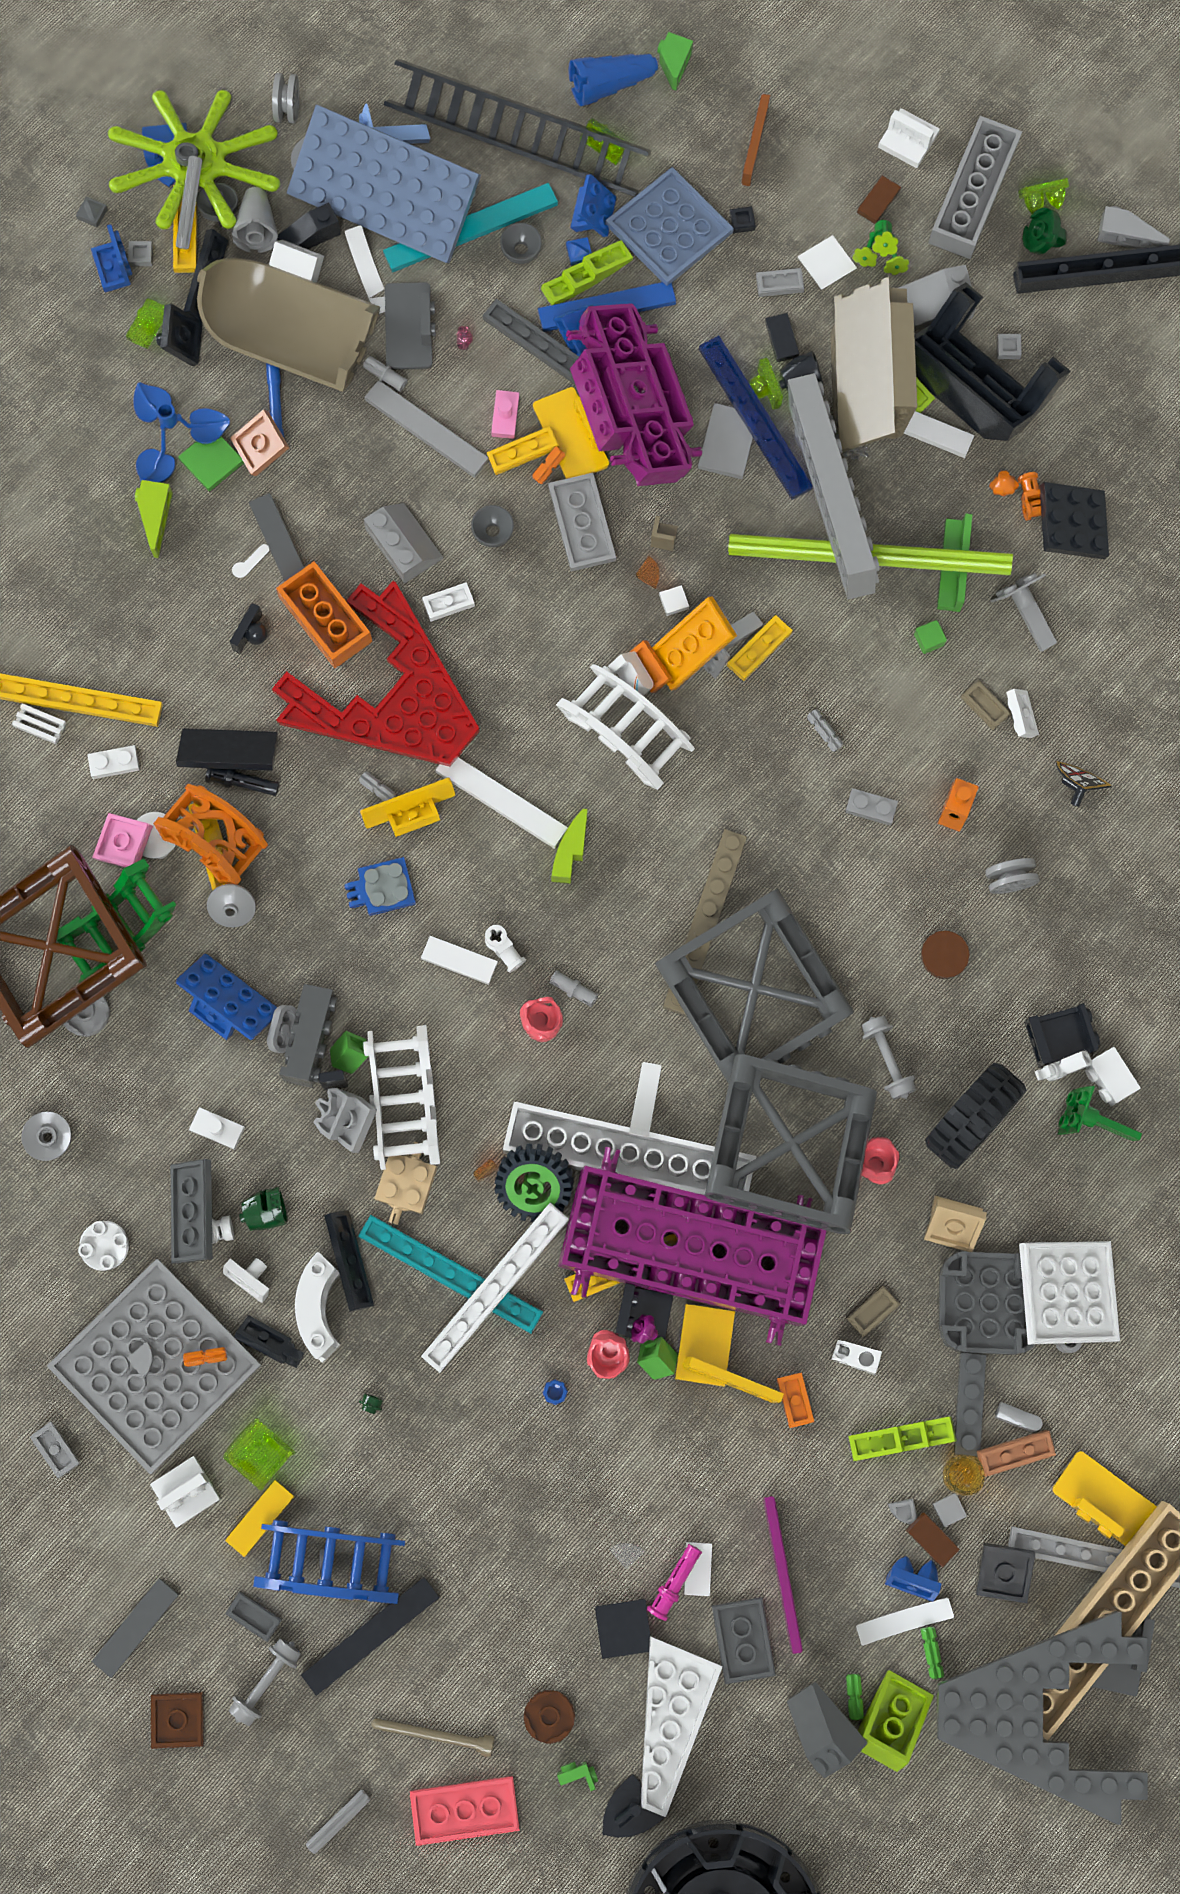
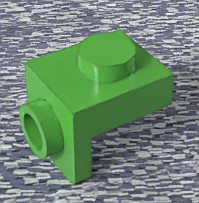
M574 1761L560 1767L561 1771L557 1773L561 1786L586 1777L590 1791L596 1790L594 1783L598 1782L594 1767L588 1768L587 1762L576 1765Z

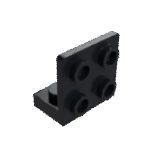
M625 1283L615 1334L631 1338L634 1321L639 1319L642 1314L654 1317L655 1328L658 1331L656 1338L663 1337L665 1340L673 1296L635 1288V1285Z

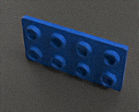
M204 954L176 980L177 985L194 997L189 1012L226 1040L232 1036L234 1029L249 1040H253L272 1022L274 1011L277 1008L208 954Z

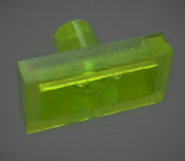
M147 298L143 306L138 309L137 317L126 334L127 340L148 349L163 323L164 305Z

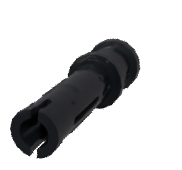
M207 768L205 776L206 783L212 781L224 784L226 788L237 786L275 797L280 782L236 772V769Z

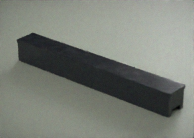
M1180 244L1018 262L1015 272H1013L1016 294L1180 276Z

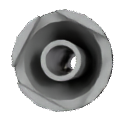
M258 187L249 188L245 191L236 218L237 221L232 230L233 242L238 248L246 252H250V249H258V253H263L274 247L278 238V232L266 191Z

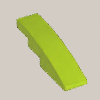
M622 240L584 256L581 263L563 270L560 277L542 284L541 290L551 305L563 303L624 267L633 260V256Z
M952 1416L849 1436L853 1461L957 1441Z

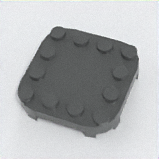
M963 1251L957 1252L944 1261L939 1275V1331L945 1346L962 1353L1006 1355L1025 1353L1035 1346V1344L1028 1345L1020 1253Z

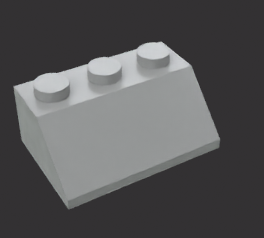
M404 503L383 506L364 518L366 531L404 584L443 559L441 553Z

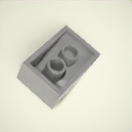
M966 265L942 269L899 287L907 289V303H913L914 330L926 328L932 323L955 288L965 282L971 286ZM974 310V312L972 313V315L969 317V319H973L975 310Z

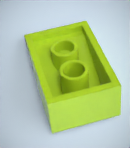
M888 1670L858 1729V1732L867 1741V1745L861 1752L896 1772L901 1770L910 1761L934 1695Z

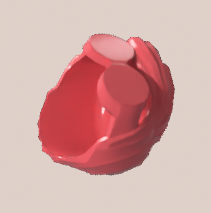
M552 997L529 1000L520 1009L522 1026L531 1039L537 1042H547L557 1036L563 1024V1015L560 1007L557 1006Z
M874 1137L868 1140L862 1176L868 1178L873 1183L886 1184L892 1181L899 1163V1151L890 1139Z
M601 1330L593 1335L587 1354V1364L600 1379L617 1377L629 1364L630 1356L626 1341L613 1331Z

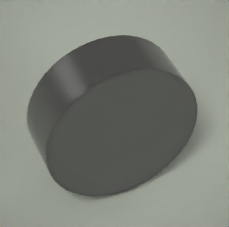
M181 143L175 149L176 161L182 166H188L189 156L198 157V149L191 143Z

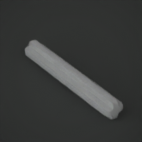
M189 156L176 239V247L180 249H189L202 166V158L197 156Z

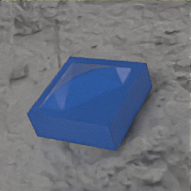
M588 237L566 242L571 266L581 263L584 256L592 253Z

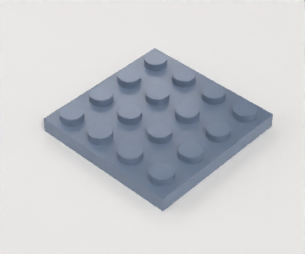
M673 167L610 216L605 223L666 286L675 281L729 237L734 230Z

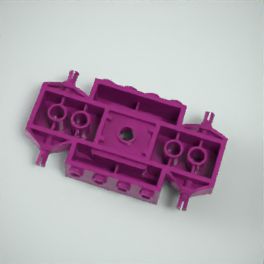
M632 303L589 306L581 316L579 330H568L566 337H568V341L581 340L587 348L575 361L570 370L598 450H618L623 445V455H612L610 457L611 465L624 464L633 474L637 486L678 482L680 478H683L691 470V457L702 456V448H690L684 439L687 432L694 426L693 417L687 407L685 395L682 393L678 376L673 368L665 343L647 344V334L658 333L657 324L646 325ZM634 386L638 388L639 393L634 389Z

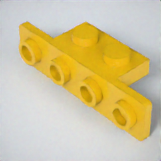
M448 777L365 808L360 813L367 829L389 821L395 837L440 821L434 804L455 796L451 779Z

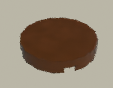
M947 930L938 931L930 935L922 945L920 953L926 971L934 977L949 979L961 974L968 965L970 956L965 940L958 934Z
M544 1690L538 1692L530 1698L525 1707L524 1723L526 1730L537 1741L547 1744L560 1742L569 1735L574 1726L575 1713L573 1705L567 1696L559 1691Z

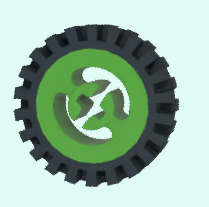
M532 1143L527 1144L525 1149L520 1145L516 1147L515 1152L513 1150L509 1151L507 1157L504 1156L495 1178L494 1184H496L495 1194H498L497 1200L499 1203L504 1201L503 1209L505 1211L509 1208L512 1209L510 1215L513 1217L520 1213V1220L526 1221V1217L530 1216L531 1222H534L549 1203H552L563 1212L571 1197L574 1177H572V1168H568L569 1162L567 1159L561 1160L562 1154L560 1152H557L555 1155L552 1154L553 1148L549 1146L547 1151L542 1150L543 1144H537L536 1149H533ZM525 1173L523 1183L520 1184L517 1178ZM546 1182H549L551 1188L543 1193Z

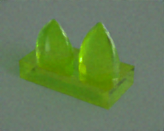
M593 118L586 125V127L619 138L609 130L607 124L599 123ZM589 136L587 145L600 154L604 141L599 142ZM610 143L606 159L617 165L623 157L625 148Z
M1068 178L1024 187L1018 190L1019 198H1024L1026 207L1031 214L1043 208L1044 194H1046L1048 201L1053 207L1060 209L1064 202L1065 189L1069 187Z

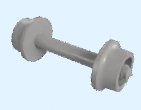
M871 1016L869 1021L861 1025L864 1032L862 1038L867 1040L875 1037L894 1081L884 1087V1090L890 1093L893 1100L901 1097L907 1099L908 1094L916 1091L914 1085L915 1076L902 1077L884 1033L893 1029V1024H889L885 1016L877 1018Z
M280 1638L274 1646H269V1651L276 1656V1659L246 1701L236 1695L232 1698L234 1702L229 1712L235 1717L236 1723L242 1722L250 1726L255 1719L262 1717V1714L254 1707L285 1663L294 1669L298 1666L297 1660L301 1652L295 1648L294 1642L288 1643Z

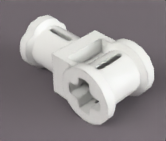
M492 925L486 930L485 943L487 947L504 961L509 973L515 971L526 962L525 957H521L515 950L513 943L507 937L506 930L502 926ZM492 934L495 936L501 935L500 942L497 940L491 941Z

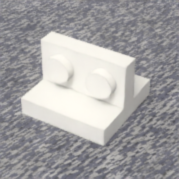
M901 108L899 111L895 110L893 112L888 129L880 140L878 148L918 168L938 136L940 129Z
M195 1456L150 1484L159 1498L157 1504L161 1510H166L176 1528L221 1500Z

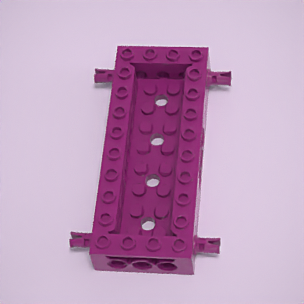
M605 1147L601 1168L584 1166L580 1170L558 1267L576 1272L571 1295L575 1296L581 1284V1297L586 1298L591 1276L627 1283L767 1318L771 1322L766 1343H772L776 1333L775 1345L777 1346L782 1345L785 1324L795 1326L807 1324L826 1230L713 1201L706 1198L705 1195L618 1174L615 1171L621 1151L616 1149L610 1160L611 1147ZM797 1195V1205L803 1206L804 1196ZM808 1198L804 1207L811 1208L813 1198ZM618 1220L627 1222L628 1231L626 1234L616 1232L615 1223ZM667 1232H672L676 1235L677 1243L674 1246H667L664 1243V1235ZM716 1244L722 1245L726 1250L725 1256L721 1259L716 1258L712 1253V1249ZM765 1256L771 1257L774 1261V1267L770 1271L763 1269L761 1266V1260Z

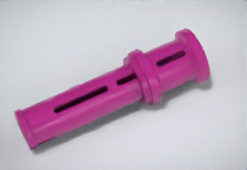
M692 1544L687 1545L665 1585L659 1587V1594L655 1601L647 1607L651 1614L663 1621H667L669 1610L673 1603L679 1600L680 1595L678 1593L702 1554L700 1549Z

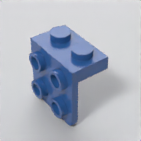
M111 224L107 225L112 242L91 248L104 292L131 285L128 276L132 275V271L126 257V252L118 230L113 231Z

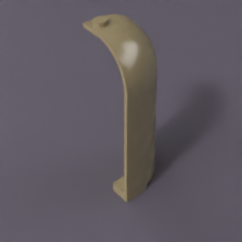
M227 258L216 260L204 269H201L197 278L199 283L197 296L199 314L205 328L216 341L233 351L342 392L354 378V373L352 372L356 364L361 365L367 348L363 346L368 334L373 335L381 308L375 304L276 267L247 259Z

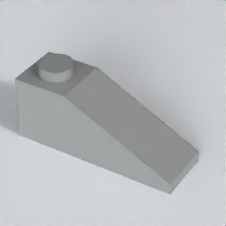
M1118 206L1105 207L1100 221L1097 242L1134 249L1168 246L1170 241L1168 237L1129 210L1121 209Z

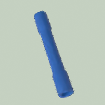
M266 363L270 415L284 437L280 395V368Z

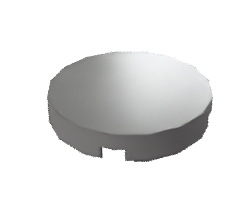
M104 997L100 998L63 1025L77 1036L89 1037L98 1034L105 1028L109 1020L110 1008L107 1000Z

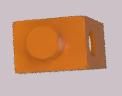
M956 778L952 783L937 824L960 832L969 815L979 786ZM950 814H956L960 818H954Z

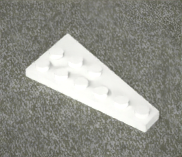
M651 1636L641 1807L666 1817L723 1666Z

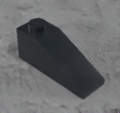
M326 203L308 211L279 233L277 241L284 240L302 248L310 249L341 235L339 221L331 205Z

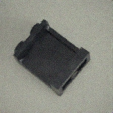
M1084 1003L1079 1004L1077 1007L1044 1016H1032L1024 1022L1038 1068L1061 1061L1081 1051L1093 1054L1099 1050V1035L1096 1031H1093L1091 1022H1093L1092 1013L1089 1008L1086 1009Z

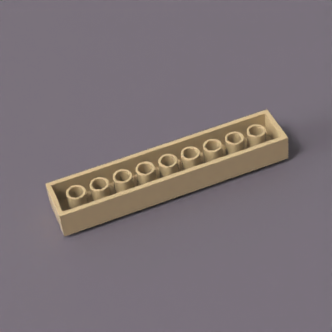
M1161 1501L1055 1635L1111 1612L1120 1611L1122 1612V1636H1132L1180 1575V1512L1169 1503ZM1069 1662V1689H1043V1737L1047 1741L1109 1664Z

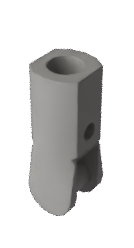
M1003 1402L999 1403L994 1417L1028 1432L1038 1431L1043 1424L1040 1417Z

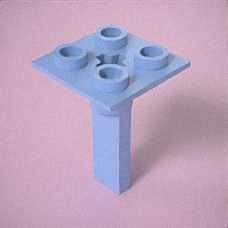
M365 104L362 113L359 114L360 123L406 143H429L430 141L427 124L373 127L368 104Z

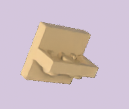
M935 1196L924 1240L973 1252L986 1221L987 1212H983L982 1208Z

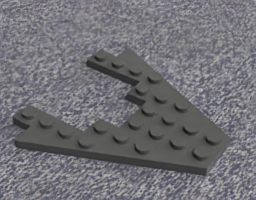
M1111 1612L937 1684V1738L1117 1825H1121V1799L1148 1800V1773L1146 1771L1069 1769V1743L1067 1741H1043V1689H1069V1662L1148 1665V1638L1122 1636V1612Z

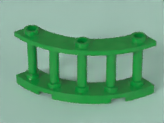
M144 858L124 868L113 885L116 890L111 895L106 894L140 952L145 949L146 946L144 944L173 917L172 913L176 907L174 901L163 906L145 880V874L149 865ZM137 886L155 910L151 916L135 894ZM126 899L145 925L136 936L118 912V906ZM93 905L91 906L93 911L82 919L78 916L59 928L56 943L76 947L74 939L86 932L91 935L102 953L112 954L114 952L97 928V923L101 921V918ZM71 956L83 973L80 976L79 983L107 964L101 963L91 969L85 959Z

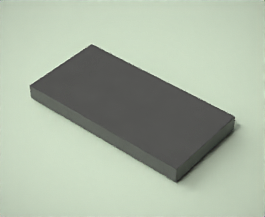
M211 1159L171 1164V1264L212 1260Z

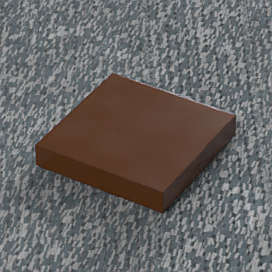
M204 1692L151 1694V1749L204 1746Z

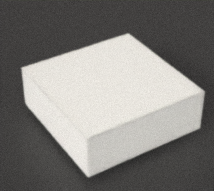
M682 585L659 592L667 616L689 609Z

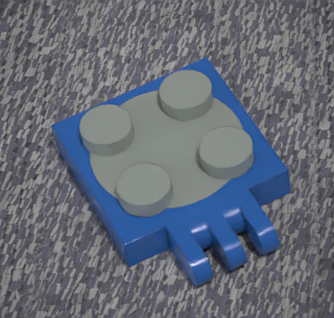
M404 857L358 868L360 880L344 885L345 890L355 889V891L346 894L347 899H358L349 902V907L356 908L366 905L369 916L416 905Z

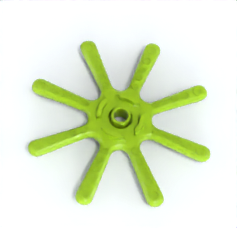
M158 90L153 93L152 100L174 134V139L171 142L163 143L118 126L111 127L108 130V137L111 141L158 154L163 157V161L155 166L115 177L109 181V188L114 193H122L161 177H172L176 180V183L155 221L160 229L170 228L183 198L187 166H182L176 161L175 149L181 143H191L197 147L198 157L202 158L199 186L205 190L221 225L226 229H231L237 220L214 183L215 178L220 176L231 177L269 192L279 189L280 180L272 175L227 163L224 158L228 154L273 141L278 135L277 129L272 125H266L224 142L215 141L212 135L232 98L228 91L220 90L213 100L202 129L197 133H188L183 128L167 93Z

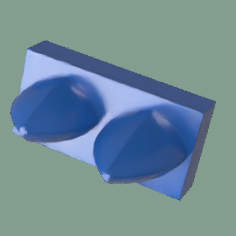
M907 1556L899 1559L893 1565L885 1580V1585L932 1602L940 1593L942 1585L938 1583V1572L933 1560L924 1564L916 1575Z

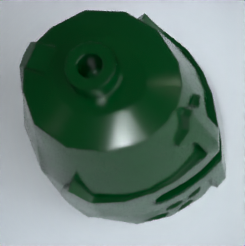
M280 1187L257 1192L241 1204L242 1213L239 1214L242 1223L246 1222L250 1231L269 1230L288 1223L287 1211Z

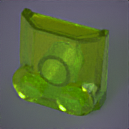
M256 1418L232 1442L223 1458L262 1491L266 1483L289 1457L296 1452L268 1428L265 1423Z

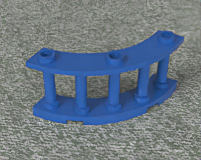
M273 1520L272 1525L262 1524L261 1529L274 1531L269 1571L266 1572L265 1577H254L253 1587L277 1591L286 1590L292 1591V1593L349 1600L360 1599L369 1602L397 1604L399 1593L388 1592L389 1587L387 1586L392 1545L405 1546V1541L395 1539L396 1534L380 1533V1538L340 1533V1528L325 1527V1531L288 1527L287 1521ZM284 1532L298 1534L292 1576H289V1580L280 1579L281 1574H279ZM308 1535L326 1538L321 1579H318L317 1584L304 1582L305 1577H302ZM336 1539L355 1541L350 1583L347 1582V1587L333 1586V1581H331ZM366 1542L382 1544L377 1583L373 1586V1590L362 1589L363 1584H360Z

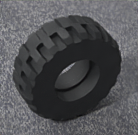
M993 1063L959 1098L925 1140L927 1148L950 1168L958 1169L1027 1092L1025 1084L1002 1064Z

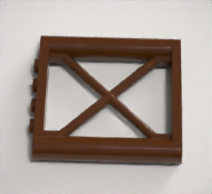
M73 845L68 846L0 895L1 925L58 884L46 941L0 931V941L44 950L32 1009L26 1014L21 1010L0 974V1010L3 1013L2 1019L12 1028L18 1040L26 1048H30L147 966L143 955L79 850ZM76 878L119 948L112 954L56 943L68 884ZM54 952L107 963L42 1009Z

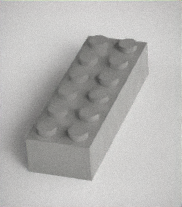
M982 116L979 117L936 219L928 244L971 259L1018 146L1022 131Z

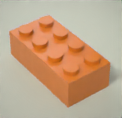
M315 561L276 588L279 599L334 669L372 643L370 631Z

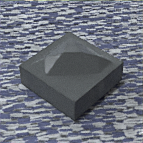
M85 197L76 217L78 220L98 228L108 208L103 203Z

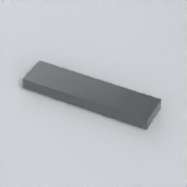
M269 493L250 501L249 505L285 582L301 571L304 566Z
M159 1578L91 1662L112 1678L180 1594Z

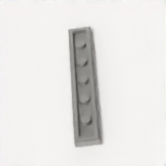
M378 380L365 396L366 402L475 478L489 461V458L381 381Z

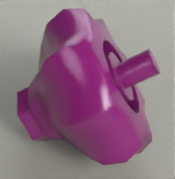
M642 1314L639 1319L634 1321L631 1330L633 1342L643 1344L648 1340L656 1339L658 1331L655 1328V1321L652 1315Z

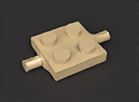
M421 1153L411 1154L410 1156H389L387 1159L386 1170L383 1171L374 1199L386 1203L393 1208L389 1223L398 1225L402 1211L423 1214L438 1167L423 1162L420 1159Z

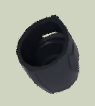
M813 351L794 358L780 370L782 380L779 381L782 390L786 388L788 391L789 379L814 373L817 381L823 384L818 361Z

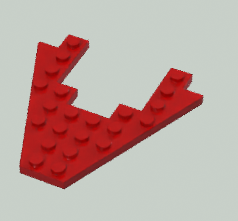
M392 581L380 596L361 583L346 602L400 643L387 658V662L404 675L376 708L356 695L344 711L340 712L286 671L272 688L273 693L289 704L276 721L279 725L451 767L479 733L480 729L397 583Z

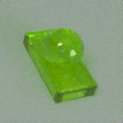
M767 358L760 359L757 369L759 376H755L749 382V393L757 399L768 396L773 410L781 408L783 396L770 362Z

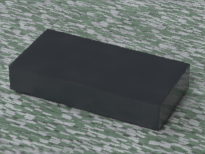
M788 313L765 318L766 328L776 361L781 362L798 357L799 350Z
M342 1070L318 1074L319 1083L323 1090L348 1087L347 1077Z

